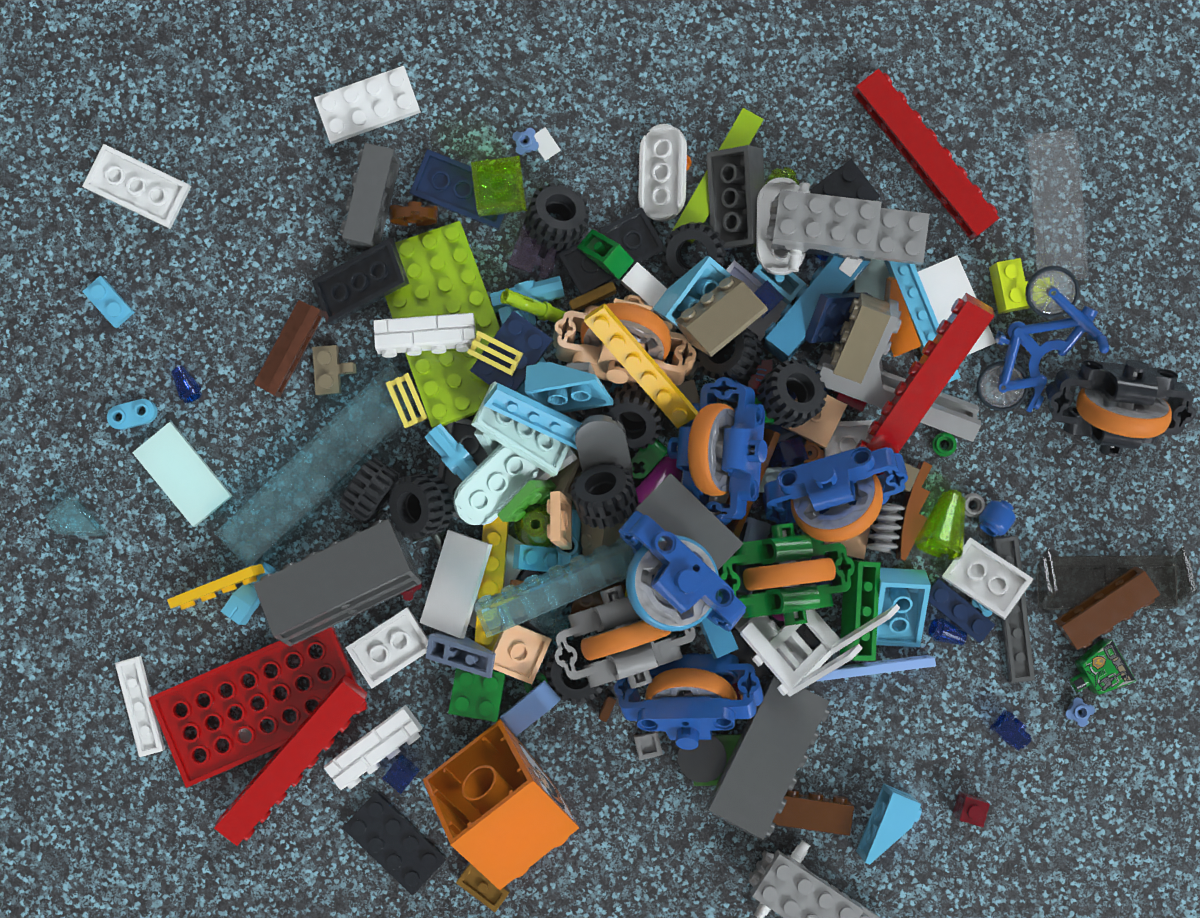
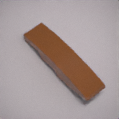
M925 461L918 462L916 468L920 469L911 491L906 492L902 504L905 510H901L900 515L904 518L899 520V525L902 526V529L897 530L900 538L896 539V544L898 545V548H896V559L900 561L906 560L927 520V517L919 514L930 491L922 488L932 468V465Z

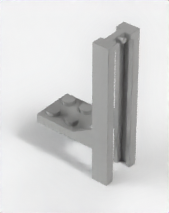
M890 298L888 302L891 317L861 384L833 374V365L830 364L832 357H830L831 351L824 349L817 365V369L820 370V380L825 383L826 388L883 408L887 401L891 402L893 400L898 384L901 381H906L905 378L883 371L881 357L888 354L892 343L889 341L891 335L898 332L902 322L899 319L901 316L899 302ZM943 392L939 394L920 421V423L972 442L981 427V420L977 418L979 412L978 405Z

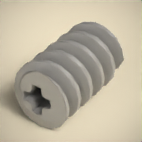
M891 503L882 505L880 513L875 520L878 524L870 526V529L876 533L868 535V538L874 541V543L866 545L868 549L894 554L890 549L898 548V545L893 543L892 540L900 538L898 534L894 533V530L902 529V526L895 522L904 518L897 512L905 510L904 506Z

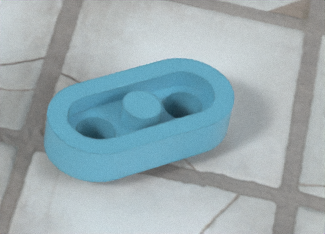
M146 399L116 405L108 411L107 421L111 427L120 430L148 424L156 418L157 407L152 401ZM141 407H145L146 409L144 415H140L139 413ZM118 413L122 414V419L120 421L116 420V415Z

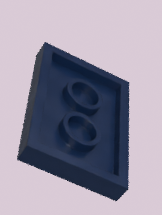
M861 293L821 294L804 339L810 343L840 341L841 327L844 321L849 322L851 313L849 309L854 298L858 299Z
M513 310L493 337L523 353L513 375L511 376L480 359H477L470 371L488 385L496 382L517 392L526 379V366L537 364L554 340ZM492 343L488 344V347L513 360L515 359L516 355ZM483 351L481 354L509 369L512 365L486 351Z

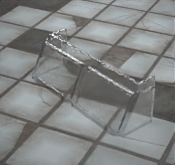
M1073 129L1033 135V139L1025 140V143L1029 150L1037 271L1048 266H1060L1071 271L1076 279H1089L1078 136ZM1049 271L1039 276L1043 278L1049 277L1050 281L1071 280L1067 275L1059 271Z

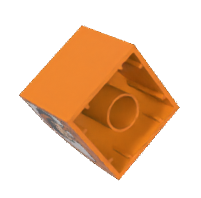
M501 719L423 779V783L450 845L499 890L515 878L523 876L530 866L553 848L564 844L568 837L579 829L554 784L525 746L514 736Z

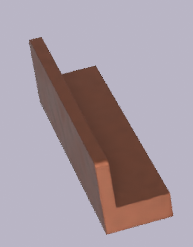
M301 300L296 303L254 382L256 386L274 396L281 397L324 316L320 309L310 306Z

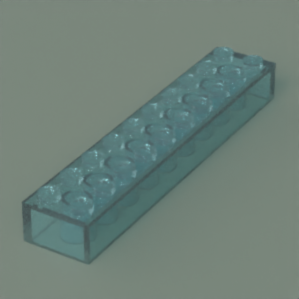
M392 362L215 532L247 567L260 564L403 425L386 386V382L404 376ZM404 381L402 384L413 410L416 412L418 410L407 382ZM395 385L393 387L408 420L411 416L398 386ZM415 386V389H416V391H417V393H418V396H419V398H420V400H421V403H422V405H423V402H422L420 393H419V391H418V388Z

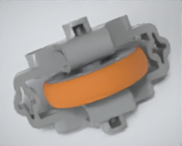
M620 585L600 592L604 604L568 615L571 628L562 630L556 635L558 648L555 651V660L558 665L564 667L570 679L576 680L587 676L590 688L627 677L630 687L633 689L652 682L650 669L683 658L679 646L693 641L696 634L694 627L682 630L683 636L676 638V636L654 642V640L669 635L671 631L657 629L643 621L634 611L628 596L625 597ZM596 630L601 632L581 640V651L587 660L605 657V659L587 664L583 669L576 670L574 664L577 660V652L572 646L567 644L566 637L572 635L577 637ZM561 642H563L567 652L573 653V656L569 658L571 670H569L564 660H559L563 650Z

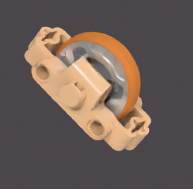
M628 295L624 300L614 298L613 303L606 304L675 385H681L684 382L685 376L692 372L696 358V351L685 336L681 333H676V327L670 322L662 320L653 312V306L645 305L639 296ZM588 306L585 308L584 313L572 310L565 312L563 319L558 320L554 326L553 345L556 348L557 359L568 363L590 362L596 376L601 380L617 384L629 383L630 386H633V383H637L584 322L585 316L600 306ZM576 331L581 332L582 344L580 345L574 344ZM669 351L674 352L672 363L666 364L664 361Z

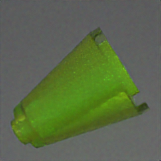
M948 490V492L941 494L927 517L923 528L918 533V537H916L914 543L917 544L916 548L940 558L941 554L949 555V560H959L962 558L966 499L962 496L961 492Z
M547 502L544 504H530L525 510L526 514L523 518L514 522L516 536L525 545L548 547L553 543L547 537V524H550ZM535 519L540 521L538 529H533L531 526V522Z

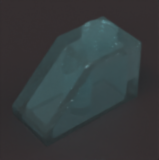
M66 497L45 516L49 521V527L57 534L104 536L107 534L105 529L76 497Z

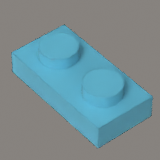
M99 276L82 291L115 328H118L135 313L102 276Z
M515 544L513 569L557 573V548Z

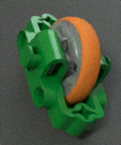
M793 523L771 526L772 538L742 542L743 545L734 553V556H731L718 570V574L721 579L728 580V585L733 589L736 596V591L740 587V577L733 571L732 564H735V566L748 564L760 566L779 563L777 565L744 570L743 583L747 590L775 589L760 590L757 594L740 596L738 599L746 606L743 618L783 614L785 626L807 623L806 610L834 606L832 594L846 592L850 589V576L855 571V564L847 556L846 548L841 543L825 544L824 541L812 538L808 534L795 535ZM826 552L829 555V558L796 562L811 559L812 556L826 555ZM832 580L833 586H831V584L816 586V584L806 583ZM719 590L718 595L723 599L722 592Z

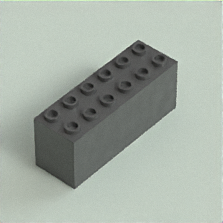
M387 519L376 521L372 524V527L364 531H356L343 541L333 542L325 550L310 553L305 556L304 560L298 563H289L282 568L283 570L275 574H266L253 585L273 637L288 646H292L423 582L403 535Z
M775 675L769 677L762 691L764 696L763 702L757 706L754 717L748 719L704 809L755 838L763 840L766 836L770 837L776 825L772 821L777 813L781 814L787 802L784 796L788 790L792 791L798 779L795 773L799 767L803 768L809 756L806 750L810 744L814 745L820 733L817 731V727L821 722H825L830 712V709L827 708L830 701L805 688L790 697L787 694L783 696L777 689L781 682Z

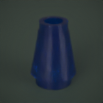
M184 366L176 367L171 371L179 399L183 400L184 403H191L202 396L201 386Z
M935 618L929 626L928 635L934 641L961 646L966 642L967 632L943 618Z

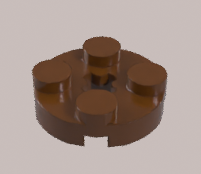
M416 201L408 202L406 207L391 205L389 206L390 223L400 226H408V223H416V226L433 225L437 223L438 207H422V203Z

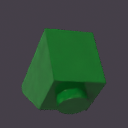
M594 229L577 246L581 252L605 272L617 279H620L634 262L620 244Z

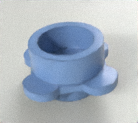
M527 128L524 132L516 131L513 134L512 138L516 141V152L523 155L524 153L536 151L539 148V144L535 139L536 132L533 128Z
M1076 697L1069 705L1065 715L1068 719L1075 720L1079 726L1084 727L1088 724L1087 720L1090 715L1095 713V708L1092 705L1085 704L1081 698Z

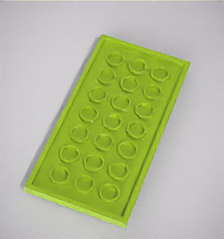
M460 221L395 243L409 284L385 296L393 319L473 313L476 333L480 331L492 338L496 335L500 326ZM483 338L480 341V343L488 346V344L490 343L489 341ZM477 347L475 352L482 354L484 350ZM446 349V352L442 354H434L431 350L422 351V354L416 356L407 355V352H405L432 429L440 423L444 426L477 413L490 385L470 371L478 358L467 352H458L456 349Z

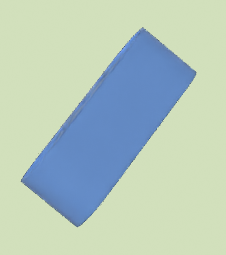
M544 680L499 718L514 736H517L553 708L561 698Z

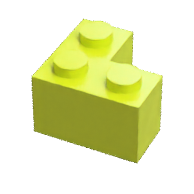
M1021 258L997 262L989 267L998 314L1030 308L1025 296L1028 281H1025ZM1049 277L1036 279L1033 282L1031 299L1036 307L1044 306L1054 301L1046 293L1047 287L1051 286Z

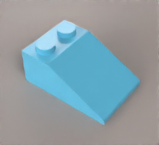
M707 255L665 291L653 310L680 330L675 321L681 316L682 312L692 308L700 301L703 295L710 293L719 286L723 279L730 277L731 274Z
M539 362L535 365L526 366L525 393L530 399L557 412L566 413L613 405V399L594 374L552 362Z
M880 568L878 615L898 604L900 609L889 620L877 626L876 645L920 647L931 587L926 570Z
M883 783L856 850L865 863L870 865L912 828L914 822H917L921 816L922 808H920V802L910 794Z

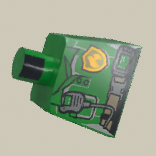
M1106 638L1101 639L1075 661V666L1080 674L1069 679L1076 692L1088 687L1092 693L1098 695L1136 681L1113 640Z

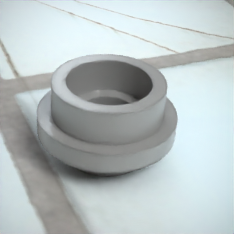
M969 493L962 498L960 508L966 516L977 517L985 508V501L979 494ZM970 501H974L976 504L973 510L968 506Z

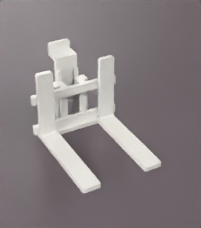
M898 604L892 606L841 639L815 609L806 610L807 623L805 624L821 641L813 651L796 632L802 624L783 625L779 628L768 616L743 618L742 616L734 627L756 652L752 660L758 667L765 663L781 682L777 687L779 692L783 696L787 694L790 697L852 660L862 649L859 644L822 666L835 652L889 620L900 607Z

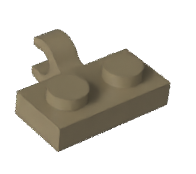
M337 345L312 347L315 394L317 396L342 394L340 375L357 374L356 364L353 362L340 364Z

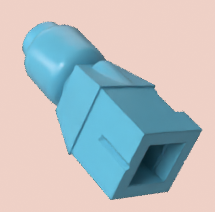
M264 562L262 565L265 573L257 576L258 581L266 574H274L276 569ZM256 582L248 585L242 584L240 588L232 593V596L220 612L238 625H246L260 604L253 585Z

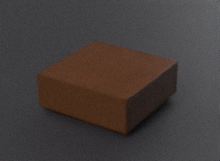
M610 694L606 696L598 713V719L607 722L617 701L615 696Z

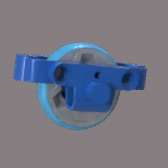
M635 511L619 529L620 537L633 549L635 554L629 564L626 575L628 599L637 615L647 624L664 631H682L696 626L707 617L715 625L730 632L744 615L746 606L735 596L733 589L719 577L713 558L699 543L690 538L665 531L652 518L639 511ZM719 590L722 592L723 599L718 596Z

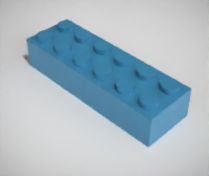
M834 255L833 257L829 256L825 264L826 267L822 268L820 266L811 277V285L809 287L804 285L797 293V298L794 300L795 304L792 306L789 303L780 314L781 317L778 324L773 322L765 331L763 347L781 362L789 361L806 341L804 339L820 295L846 293L855 283L854 278L858 274L860 275L871 261H862L852 276L849 277L839 269L846 258H839Z

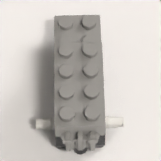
M804 182L800 183L798 192L780 190L778 200L771 202L766 239L772 241L771 249L790 252L788 271H799L802 253L831 257L834 255L839 258L850 257V259H862L863 261L877 259L917 265L924 263L930 216L928 213L881 208L882 202L813 194L809 191L810 184Z
M801 840V843L797 845L791 855L777 846H774L771 852L764 850L762 853L763 858L756 860V870L750 871L748 874L750 893L753 898L760 902L756 908L757 911L754 913V916L757 918H764L770 910H773L783 918H881L860 904L855 898L838 889L831 882H827L825 878L801 863L810 847L804 840Z

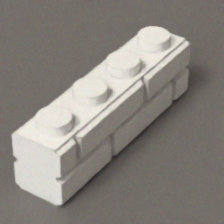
M473 313L374 320L375 349L378 354H382V357L386 358L395 357L397 353L407 352V355L416 356L422 354V351L430 350L434 354L445 353L446 349L467 352L472 346L473 339L475 340L476 338Z
M405 705L328 762L324 769L340 790L346 786L350 790L362 781L359 777L366 771L370 775L381 767L379 762L387 757L390 760L401 752L398 747L407 742L410 745L421 737L418 732L423 728Z

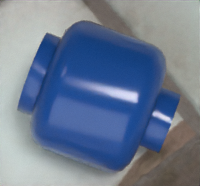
M1004 500L1000 502L990 501L979 515L980 528L992 537L1005 535L1016 520V516L1012 511L1014 509L1013 506Z

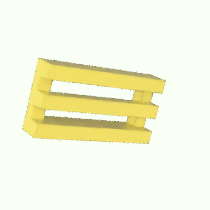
M477 331V336L475 340L473 339L472 346L468 349L467 353L512 376L523 353ZM483 338L516 355L515 359L513 360L480 343L481 339ZM477 347L512 364L510 369L475 352Z
M409 373L386 382L404 428L428 419ZM404 381L407 382L421 416L418 418L402 384ZM395 385L398 386L412 420L409 422L393 387Z

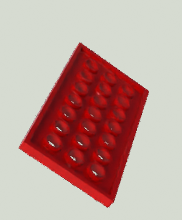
M332 626L292 646L277 641L149 697V701L185 787L188 788L281 747L311 713L307 709L308 700L315 699L320 703L344 675L348 676L356 684L358 683L336 631ZM318 644L322 647L323 653L320 658H315L311 655L310 648L312 645ZM291 654H296L300 658V664L297 668H293L288 664V657ZM268 664H274L277 667L278 673L275 677H269L266 674L265 669ZM322 667L331 669L332 677L330 680H323L320 677V669ZM245 674H252L254 676L255 684L253 687H247L243 683ZM299 677L308 678L310 686L307 690H302L298 687L297 681ZM224 683L231 685L233 689L230 697H225L221 693V686ZM278 686H282L287 690V697L284 700H280L275 696V690ZM201 693H205L210 697V704L207 707L199 704L198 698ZM255 696H260L264 699L265 705L263 709L259 710L253 706L252 701ZM179 703L187 706L188 712L185 716H179L176 712V706ZM233 706H238L242 710L240 719H234L230 715V710ZM287 709H293L296 712L297 718L294 722H288L285 719L284 713ZM210 716H216L219 719L220 724L217 729L209 727L208 718ZM264 719L273 721L274 729L272 732H266L262 728ZM187 726L196 728L197 736L195 739H190L186 736L185 730ZM241 729H248L251 732L252 737L249 742L241 740L239 735ZM220 738L226 739L229 743V749L225 752L220 751L217 747V742ZM197 748L205 750L207 755L205 761H198L195 758Z

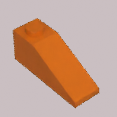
M888 277L886 278L884 301L888 302L890 298L899 302V311H901L899 319L902 320L896 334L892 333L889 340L892 343L888 353L896 357L920 347L921 344L896 278Z

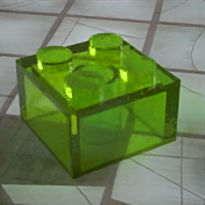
M520 156L471 162L476 208L479 217L527 211Z

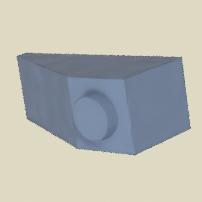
M442 631L429 635L426 659L486 678H492L496 653L466 636L465 638H458Z

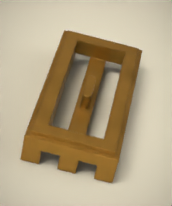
M609 282L570 300V309L572 311H580L616 294L615 285L613 282Z

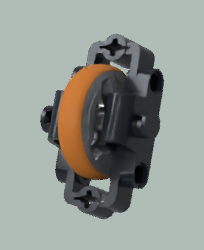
M1085 360L1081 363L1080 370H1060L1056 374L1055 380L1050 382L1045 389L1049 399L1048 409L1056 422L1064 423V431L1072 435L1091 437L1097 445H1100L1099 451L1111 457L1121 456L1123 448L1139 449L1142 443H1156L1160 434H1180L1184 430L1185 424L1190 423L1196 413L1192 406L1194 401L1193 394L1186 384L1177 382V373L1168 369L1149 367L1146 363L1139 360H1127L1125 364ZM1071 386L1082 388L1077 396L1076 406H1071L1073 403V397L1069 391Z

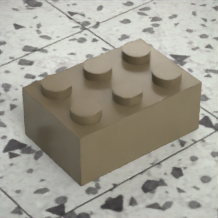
M862 292L858 299H853L849 309L851 313L849 322L844 321L840 330V343L834 344L830 357H832L830 364L833 365V374L860 384L864 379L891 317L889 302Z

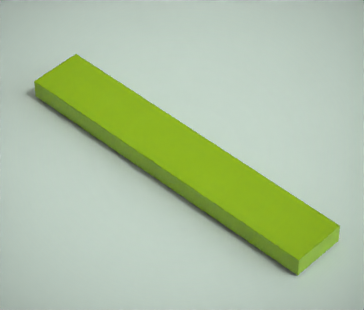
M743 108L719 150L750 145L764 119ZM708 170L673 230L687 223H705L710 214ZM690 239L687 241L693 244L695 239Z

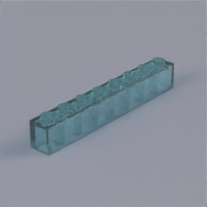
M619 538L615 544L608 547L607 545L597 547L593 550V553L587 556H576L566 565H555L549 568L545 574L529 576L519 585H508L498 594L493 596L485 595L479 598L477 603H474V607L486 637H491L626 579L629 564L635 555L633 549L622 538Z

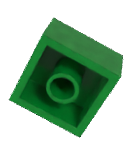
M456 668L448 714L497 722L507 674L493 669L492 678H486Z

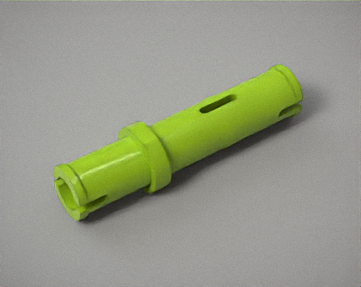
M508 288L500 296L501 303L536 315L542 321L549 320L556 323L558 320L563 319L565 312H567L553 307L547 301L540 302Z

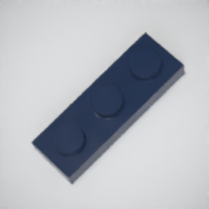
M936 578L931 584L928 603L977 643H981L995 624L939 578Z

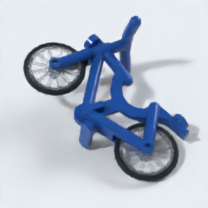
M1048 266L1035 272L1029 279L1025 296L1029 307L1035 313L1046 318H1055L1067 313L1071 318L1025 325L1021 321H1015L1008 327L1007 333L1010 339L1006 338L1003 332H997L995 341L1000 345H1003V343L1008 344L1004 361L988 365L978 377L976 384L977 395L985 406L996 411L1011 410L1021 404L1026 398L1029 388L1034 387L1033 395L1025 410L1030 413L1033 408L1038 410L1044 399L1041 393L1047 383L1046 376L1039 372L1041 358L1051 350H1058L1060 356H1065L1084 332L1088 333L1087 339L1089 341H1096L1098 343L1101 353L1109 351L1107 337L1093 323L1098 311L1085 305L1081 311L1074 306L1077 303L1080 289L1079 283L1071 271L1060 266ZM1075 327L1066 340L1055 339L1046 341L1041 345H1038L1029 335ZM1020 343L1031 354L1028 363L1030 376H1027L1025 371L1015 364Z

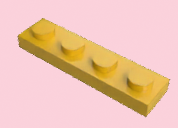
M263 565L250 566L167 599L170 609L180 606L181 610L195 606V600L200 598L202 602L215 598V592L220 590L224 594L237 589L236 584L243 582V585H248L258 581L257 576L265 573Z

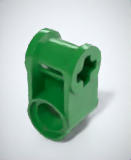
M657 439L653 445L649 444L648 448L642 449L640 447L632 458L631 463L633 472L634 464L636 466L642 464L644 473L639 472L637 475L633 473L632 479L635 481L644 480L668 453L667 447Z

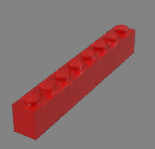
M878 68L855 87L852 92L854 97L970 240H973L999 219L994 205L987 203L982 197L981 189L976 184L970 182L965 169L960 165L957 166L952 160L951 152L946 147L940 145L935 132L930 128L927 129L922 122L921 115L916 110L910 108L905 95L900 91L897 92L892 85L891 78L886 73H882Z
M965 293L962 299L958 298L951 308L952 314L947 320L943 319L936 330L938 334L934 340H929L922 350L923 356L919 362H913L908 371L910 375L905 382L901 381L894 392L896 394L891 402L887 401L881 410L882 416L878 421L874 420L867 432L869 435L864 441L860 440L856 448L867 447L874 451L887 447L893 449L894 453H899L995 316L991 306L968 293Z
M344 675L217 819L214 829L236 846L243 839L247 841L256 830L254 826L258 822L263 823L271 813L269 809L274 804L279 805L287 795L285 791L291 785L295 787L303 777L301 773L306 767L311 769L319 759L317 755L321 750L327 751L335 741L333 737L338 731L341 733L345 731L351 723V716L354 713L359 714L365 708L368 692Z

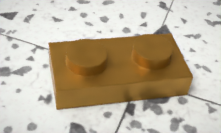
M471 863L468 864L456 881V884L493 912L497 911L510 893L507 887L499 890Z

